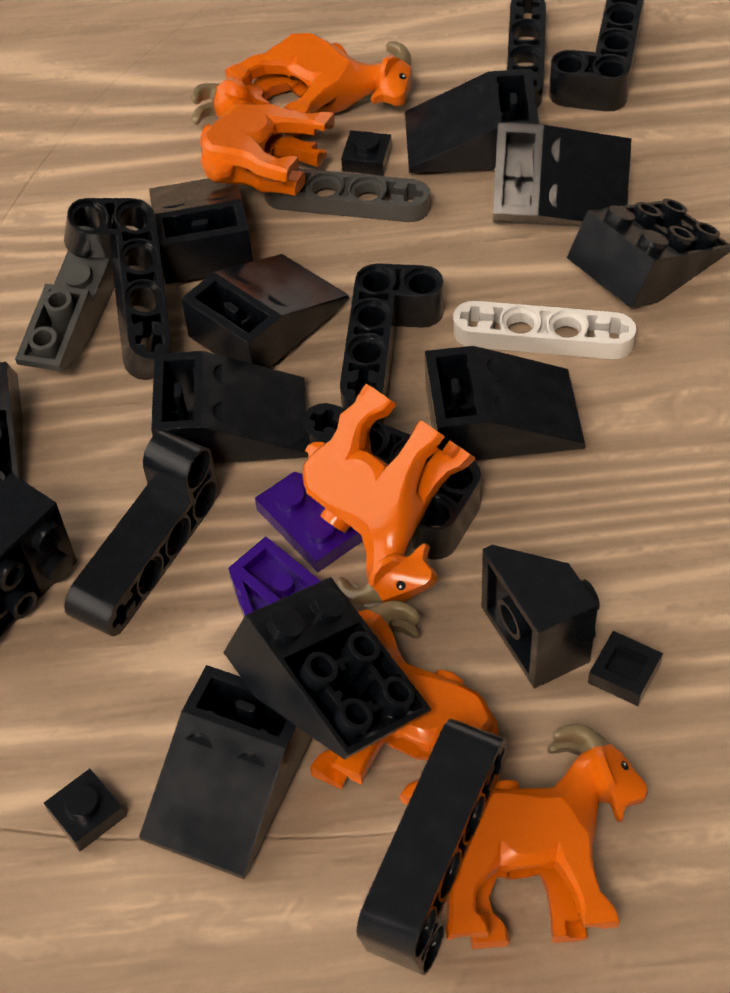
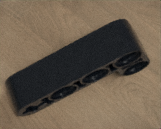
M606 0L596 51L563 50L553 55L549 85V98L553 103L563 107L606 112L616 111L625 106L642 24L644 0Z
M136 198L78 199L68 208L64 234L65 246L70 253L77 257L112 259L124 367L130 375L137 379H153L154 354L168 353L171 341L154 210L147 202ZM86 226L92 228L93 230H83L79 227ZM126 226H132L139 230H130ZM133 265H134V266H139V267L143 268L144 270H143V271L134 270V269L130 268L129 266H133ZM133 306H144L150 311L140 312ZM148 337L146 343L147 352L145 346L141 344L142 338Z
M377 263L369 264L357 272L340 379L342 408L347 409L354 404L358 394H360L366 384L388 398L396 326L430 327L442 319L444 314L443 276L437 269L425 265ZM385 417L376 421L383 424Z
M321 403L310 407L302 418L306 448L313 442L327 443L330 441L337 430L339 416L346 409L330 403ZM375 421L369 433L372 454L389 465L399 455L411 435ZM437 446V448H439L441 451L444 449L443 447ZM434 454L427 458L426 462H428ZM475 461L464 470L450 475L433 497L412 537L413 547L416 550L423 543L428 544L430 549L427 559L437 560L450 556L459 545L479 511L481 502V472Z
M160 430L154 434L144 452L143 469L147 486L75 579L65 598L64 609L68 616L110 636L120 634L128 625L206 517L217 495V479L210 450L165 430Z
M449 719L443 726L359 914L356 932L368 952L424 976L431 969L441 947L445 930L440 914L502 771L508 750V740L506 738L454 719Z

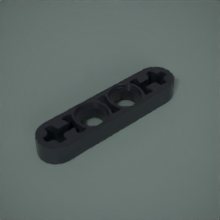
M512 0L510 3L507 70H532L536 105L538 107L543 100L545 0ZM524 14H532V18H524ZM532 36L535 37V39L523 40L519 39L518 37ZM519 62H532V63H534L535 65H532V66H520V65H517V63H519Z

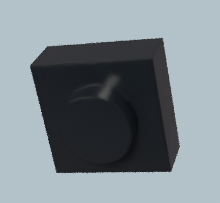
M350 130L341 157L342 171L384 176L392 149L391 134Z
M612 631L589 672L588 683L633 705L639 706L661 665L663 653Z
M90 768L43 802L48 813L79 852L126 817L123 807Z

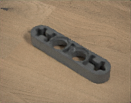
M299 168V171L305 172V185L296 197L282 193H265V200L269 206L287 211L400 222L422 220L430 211V192L428 186L420 180ZM321 189H333L336 191L330 196H318L315 194V192ZM363 193H375L378 195L376 199L367 201L357 198Z

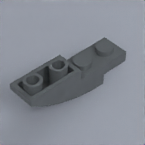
M86 226L79 227L83 230H93L92 228ZM69 250L67 251L54 285L45 283L16 355L15 361L17 365L62 372L74 361L96 329L115 287L111 277L113 272L111 258H82L70 253Z

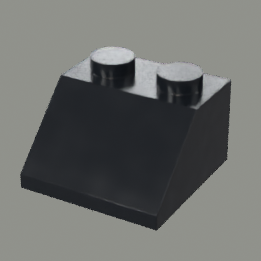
M493 544L483 548L481 608L533 688L535 689L590 663L593 639L596 637L597 610L600 608L598 595L591 583L586 579L581 581L570 564Z

